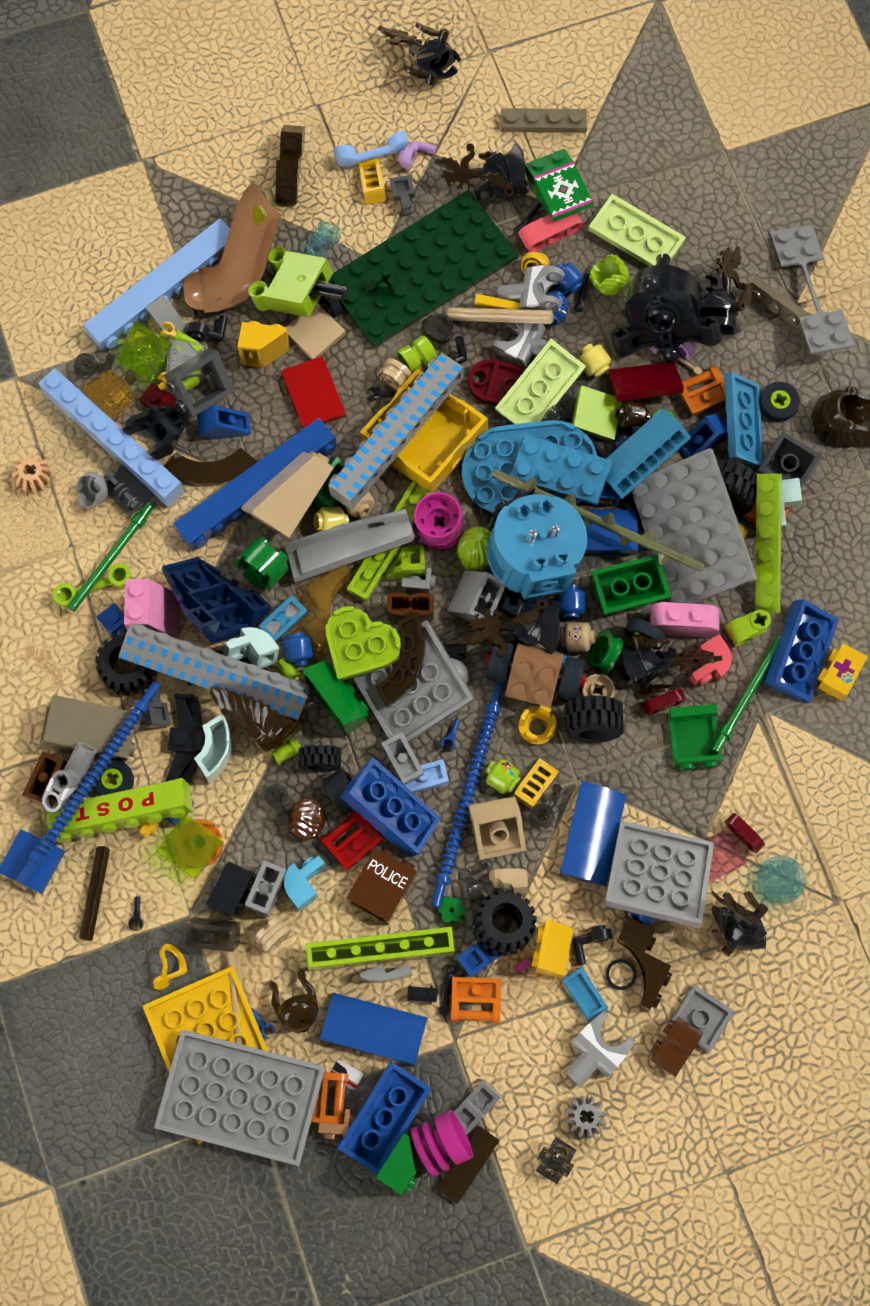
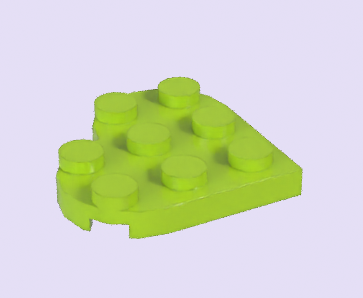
M353 606L341 607L334 611L325 626L328 645L339 681L386 668L400 658L401 640L396 629L381 621L371 622L366 613Z

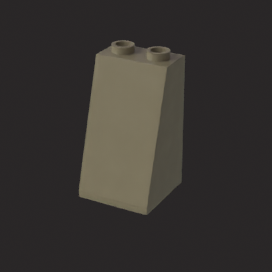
M53 695L48 704L39 749L72 754L76 744L82 742L95 748L97 753L94 758L100 759L99 754L103 755V749L108 747L106 744L112 742L110 738L116 736L114 732H119L118 727L123 726L122 721H126V715L131 713L122 709ZM139 724L134 725L135 730H130L131 735L126 736L127 741L122 742L123 747H119V752L114 754L116 757L111 759H119L126 762L129 756H133L135 743H132L133 734H137Z

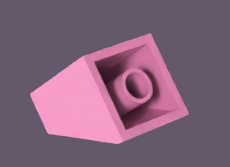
M126 579L124 625L127 631L130 623L179 639L180 604L173 591L150 579Z

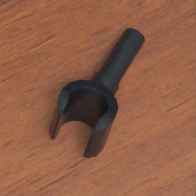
M375 385L367 389V391L374 393V395L367 397V400L373 402L380 397H394L397 392L382 391L379 386Z
M139 896L135 897L133 917L128 922L131 930H133V921L135 919L140 922V930L145 924L144 920L140 917L141 897Z

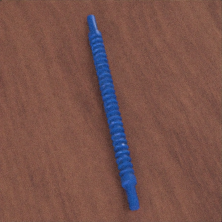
M153 681L140 700H136L133 705L134 710L131 709V714L126 715L127 720L122 721L123 726L118 727L119 732H114L116 736L110 738L112 742L106 744L108 747L103 749V755L99 754L100 759L95 760L96 765L91 766L92 771H87L88 776L83 777L84 782L79 783L80 788L75 789L76 794H71L72 800H67L69 804L63 806L65 810L59 812L60 817L55 818L57 820L56 823H51L53 827L47 829L49 833L43 835L44 840L39 841L41 843L40 846H35L37 850L31 852L28 857L30 860L16 881L24 885L38 865H42L45 860L44 855L49 854L47 852L48 849H53L51 845L57 843L55 839L61 837L59 833L65 831L63 828L68 826V820L72 821L71 816L76 815L75 810L80 809L79 804L84 803L83 798H88L87 793L92 792L91 787L96 786L95 781L100 780L99 775H104L103 770L108 769L106 765L112 763L111 758L116 757L114 755L115 752L118 753V748L123 747L122 742L127 741L126 736L131 735L130 730H135L134 725L139 724L137 720L142 719V713L145 714L148 711L149 703L161 687L157 682Z
M496 682L491 701L485 709L487 714L483 716L485 718L482 721L484 726L480 727L482 733L478 734L480 739L476 740L478 746L474 747L476 752L472 753L474 758L471 759V762L473 764L469 765L471 769L467 772L469 777L465 778L467 784L463 785L465 790L461 791L463 794L459 798L461 803L457 804L459 806V809L456 810L458 815L454 816L456 820L452 823L454 828L450 829L452 835L448 836L450 841L446 842L448 848L444 849L446 852L442 856L444 861L440 862L442 868L438 869L441 872L437 874L435 879L437 885L431 902V906L435 908H440L446 886L451 881L449 875L453 874V871H451V868L455 867L453 861L457 860L455 858V855L459 854L457 848L461 847L458 844L462 841L460 836L464 835L462 830L466 828L464 823L468 822L466 816L470 815L468 812L470 803L474 802L472 797H475L473 792L477 790L475 785L479 784L477 778L481 777L479 772L483 771L481 765L485 764L483 759L487 757L485 755L488 752L486 747L490 746L488 742L492 739L490 734L494 733L492 730L496 726L494 721L498 720L496 716L499 715L501 710L499 704L505 687L503 683Z

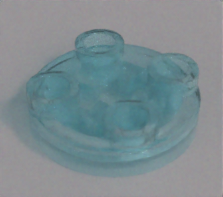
M783 855L774 856L766 860L759 868L757 885L761 894L768 902L788 904L795 901L803 893L806 886V875L802 866L795 859Z

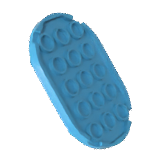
M557 420L504 425L492 428L478 436V439L468 448L462 464L464 486L471 499L480 508L493 514L498 503L514 499V496L521 491L492 478V474L497 469L511 476L525 434L597 456L592 441L575 425ZM539 488V489H541V490H543V491H545V492H547V493H550V494H552V495H554V496H557V497H559V498H561V499H564V498L567 497V496L562 495V494H558V493H555V492H552V491H549V490H546V489ZM575 499L576 504L581 502V500Z

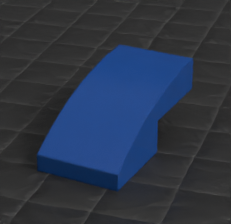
M477 942L460 954L457 960L469 976L473 977L502 956L501 952H498L497 955L491 954L492 949L488 948L486 951L483 949L484 943L478 944Z

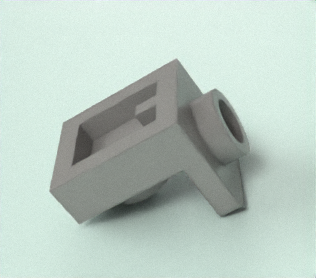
M427 568L426 580H422L418 576L403 578L402 593L408 595L416 593L430 594V589H435L436 576L432 575V568Z

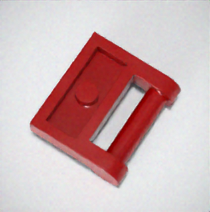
M355 810L327 836L324 834L319 839L346 871L351 869L383 841V838L371 824ZM358 822L361 827L336 847L333 842Z

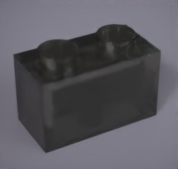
M193 917L187 922L185 947L234 952L239 947L241 922Z

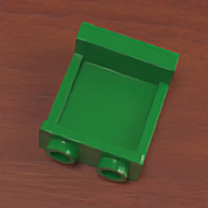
M717 704L669 709L667 716L674 768H680L681 771L695 769L694 766H704L705 769L717 768L718 764L722 763L724 759L721 751L719 754L711 751L713 744L718 738Z

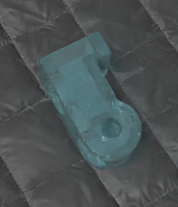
M320 220L307 246V255L327 258L326 253L331 243L338 244L341 238L340 228Z

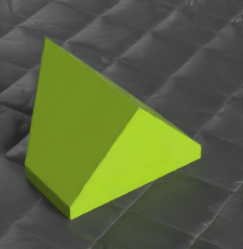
M402 545L401 551L380 581L403 580V578H408L409 576H418L424 580V545Z

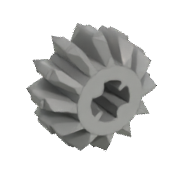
M580 1096L581 1105L577 1101L572 1100L571 1104L575 1110L571 1108H566L565 1110L566 1113L573 1115V1117L566 1118L565 1123L574 1122L575 1125L571 1126L569 1131L573 1132L576 1128H579L578 1138H581L584 1130H586V1136L590 1139L592 1138L591 1129L597 1135L601 1133L597 1124L606 1126V1122L600 1120L599 1117L606 1116L607 1112H598V1109L603 1104L599 1102L594 1107L595 1098L593 1096L589 1098L588 1104H586L585 1097ZM581 1111L591 1113L592 1116L589 1119H592L590 1124L587 1121L581 1122Z

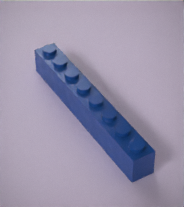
M318 418L175 521L173 525L176 532L191 551L196 548H202L212 536L223 533L227 525L242 519L245 515V511L241 510L243 504L302 452L311 453V451L328 456L337 446L336 437L322 420Z

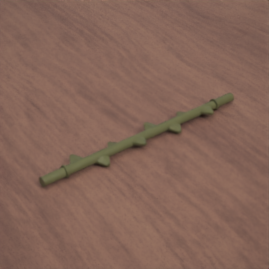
M497 469L492 474V478L512 486L513 489L526 490L527 492L534 488L533 495L541 494L556 497L537 488L536 480L533 477L523 482L518 477L514 478ZM572 493L563 499L577 510L584 521L585 527L593 523L619 535L621 545L623 546L633 541L657 552L660 565H664L672 559L677 564L681 563L700 573L705 564L684 555L683 552L681 554L655 542L654 531L651 529L643 535L637 534L615 524L614 514L612 513L602 518L576 506L575 495Z

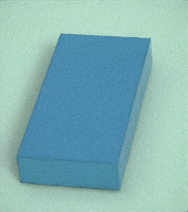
M582 967L561 980L588 1022L609 1008Z

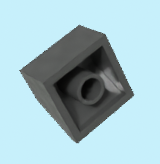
M783 431L758 470L764 474H782V480L799 478L800 488L802 489L824 456Z

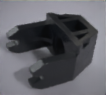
M152 405L149 411L134 415L125 421L127 426L122 431L128 435L144 429L158 441L152 447L155 451L151 452L150 456L158 460L173 453L188 420L173 407H157Z

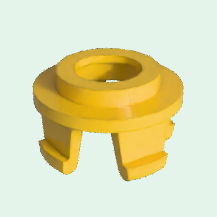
M540 705V707H531L523 711L519 719L518 728L524 740L534 745H542L554 737L557 730V721L551 712V708ZM534 719H541L546 724V730L541 735H535L529 730V723Z

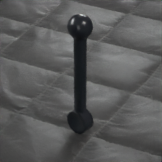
M540 201L522 224L517 225L518 232L526 226L538 209L543 206Z
M585 270L583 276V285L578 304L575 305L576 312L583 311L582 302L590 275L588 270Z
M452 964L446 968L448 976L443 1003L439 1008L441 1015H447L449 1012L447 1003L452 976L456 971V967Z

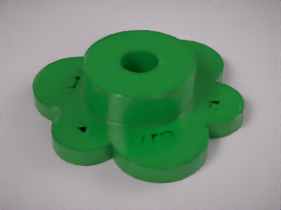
M447 896L443 898L442 905L438 908V911L442 914L443 922L450 923L453 921L458 923L461 919L460 916L465 915L466 907L461 904L460 898L452 899Z

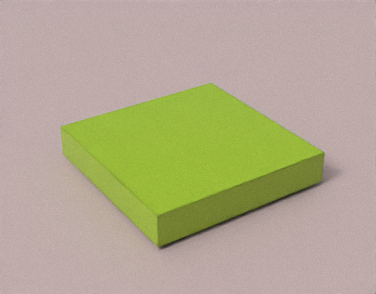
M581 385L578 388L571 424L575 425L585 434L612 442L615 439L618 420L615 419V412L617 407L621 406L622 401H617L615 396Z

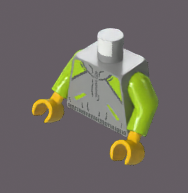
M167 321L161 325L168 332L162 330L160 331V336L162 338L171 336V339H168L167 373L205 350L204 345L177 329L175 330L171 322ZM205 365L181 379L186 391L205 382V371H207ZM166 372L161 373L157 378L164 381L158 385L161 390L167 388V381L164 377Z

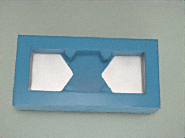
M291 595L258 627L267 632L277 643L308 614V610Z

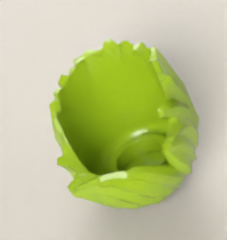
M613 254L600 259L589 272L591 284L600 293L615 296L621 293L630 281L628 268L617 255Z
M472 527L463 532L458 544L457 554L465 570L482 572L490 568L487 558V545L491 532L488 529Z

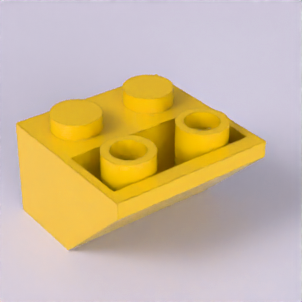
M256 321L242 322L238 351L243 366L265 368L289 351L290 346L286 327L279 324L262 325Z
M548 919L545 920L544 925H539L536 943H540V947L535 949L531 965L536 967L535 974L564 979L573 933L572 927Z

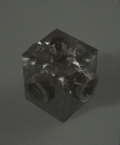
M555 1137L549 1148L544 1146L537 1157L540 1163L536 1172L558 1184L562 1176L567 1178L574 1166L571 1161L577 1150Z

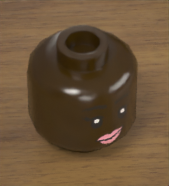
M626 400L621 406L617 407L615 419L618 420V424L622 429L632 431V427L643 426L650 420V411L644 403Z

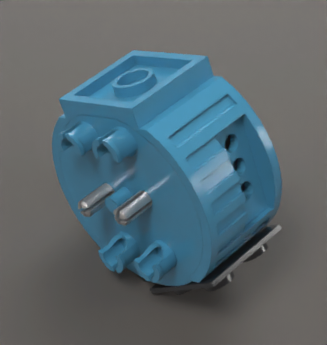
M534 488L527 492L526 490L520 491L514 496V499L508 502L504 500L495 506V511L488 526L489 530L493 528L487 545V558L490 568L504 586L516 593L521 592L523 600L534 596H547L568 591L587 547L586 527L577 510L557 496L533 495Z

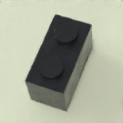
M228 861L206 903L208 908L233 920L236 915L240 916L245 908L244 900L255 882V874Z

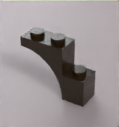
M284 125L281 129L280 154L276 159L275 203L297 205L300 167L305 148L304 126Z
M629 917L618 937L617 943L625 947L639 964L644 982L643 997L639 1008L648 1012L652 1007L656 1009L662 995L658 993L662 985L666 987L671 979L672 973L669 972L671 965L645 952L646 950L651 951L656 941V938L653 937L655 930Z

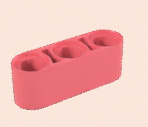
M578 213L553 221L550 215H547L524 226L518 232V235L528 252H537L578 232L584 226V223Z

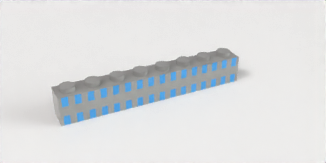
M443 353L437 359L433 358L426 372L423 375L420 374L415 379L414 386L402 394L397 406L390 408L386 414V419L374 427L369 439L361 442L357 449L358 452L345 461L341 472L333 475L329 481L330 495L353 510L464 378L463 366Z
M130 623L118 658L207 689L215 686L220 689L227 688L229 691H236L238 694L246 693L247 696H253L256 701L262 700L264 705L269 704L272 710H278L280 714L296 720L299 719L310 687L302 681L292 680L279 673L261 669L256 665L238 661L234 657L218 654L211 649H204L188 641H182L170 637L166 633H159L147 629L143 625Z

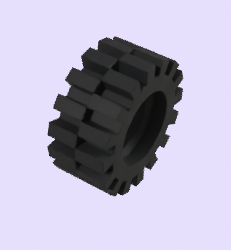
M323 744L300 747L298 768L308 772L337 771L341 768V748L331 745L323 746Z

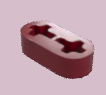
M682 688L652 698L641 706L645 715L651 716L686 701V697Z
M732 813L724 821L730 831L753 853L757 854L765 846L762 838L736 813Z

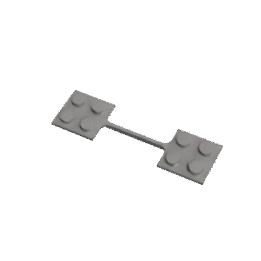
M813 225L771 231L770 236L781 267L791 265L802 267L817 311L814 315L799 317L810 354L855 347L843 310L833 312L822 311L813 288L806 264L824 260Z

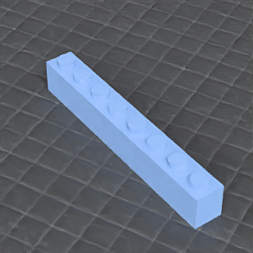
M221 218L83 324L87 335L103 352L115 347L121 338L125 335H130L139 324L151 318L145 310L147 306L162 295L170 302L176 295L184 293L183 282L186 277L191 273L199 271L198 268L213 267L221 261L230 228Z
M54 368L39 382L47 398L133 474L168 508L184 493L181 482L157 460L153 459L132 437L122 431V428L58 370Z

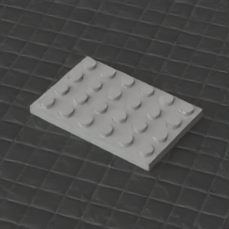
M706 449L650 474L631 491L644 531L653 530L655 542L681 554L683 552L684 555L705 564L701 573L681 563L677 564L672 559L662 565L671 593V598L668 599V602L697 604L758 579L713 449Z
M182 1029L154 1128L300 1166L326 1067Z

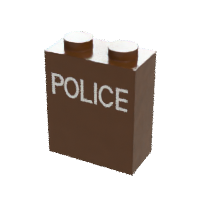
M374 848L346 899L347 902L389 925L416 878L417 871L414 870L415 866L407 860L403 859L400 862L393 858L394 854L389 850Z

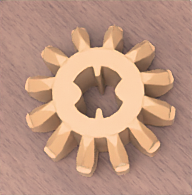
M27 454V460L19 458L20 465H13V469L16 472L12 473L13 479L16 480V486L18 488L22 487L26 493L30 489L33 493H36L38 487L45 490L43 483H50L49 475L52 473L48 467V462L45 459L41 460L39 455L32 459L31 455Z

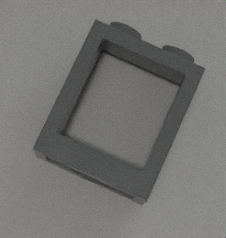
M206 349L164 374L167 381L166 387L173 394L176 401V409L182 415L194 417L235 391L220 355L216 350ZM205 365L216 390L192 404L181 379Z

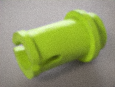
M285 658L280 659L279 663L275 664V667L282 676L302 681L301 673L297 672Z
M296 738L293 740L289 739L290 742L285 747H280L276 751L271 752L279 765L292 756L299 754L301 746Z

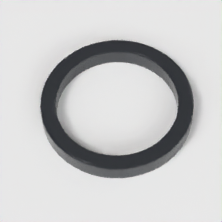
M615 960L606 970L607 982L614 989L626 990L634 984L636 970L627 960ZM625 963L632 969L633 979L630 984L619 987L612 983L609 971L614 964Z

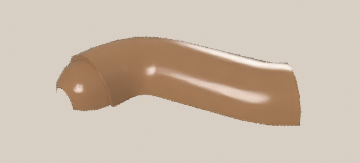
M254 180L243 192L236 207L221 261L213 267L198 268L199 271L191 273L183 282L185 302L196 310H204L206 313L234 307L249 297L248 289L251 284L261 280L282 215L267 201ZM226 297V298L220 299V300H218V301H210V300H213V299H215V298Z

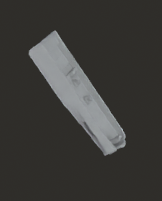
M406 509L346 524L343 523L328 530L286 543L285 549L295 583L413 541L415 538L412 529L413 524L410 522Z

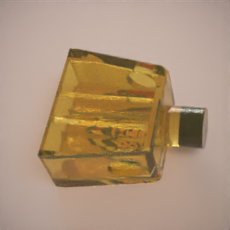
M108 370L82 386L80 390L109 418L116 422L135 398L130 386L137 381V378L130 370H127L120 377L112 370Z

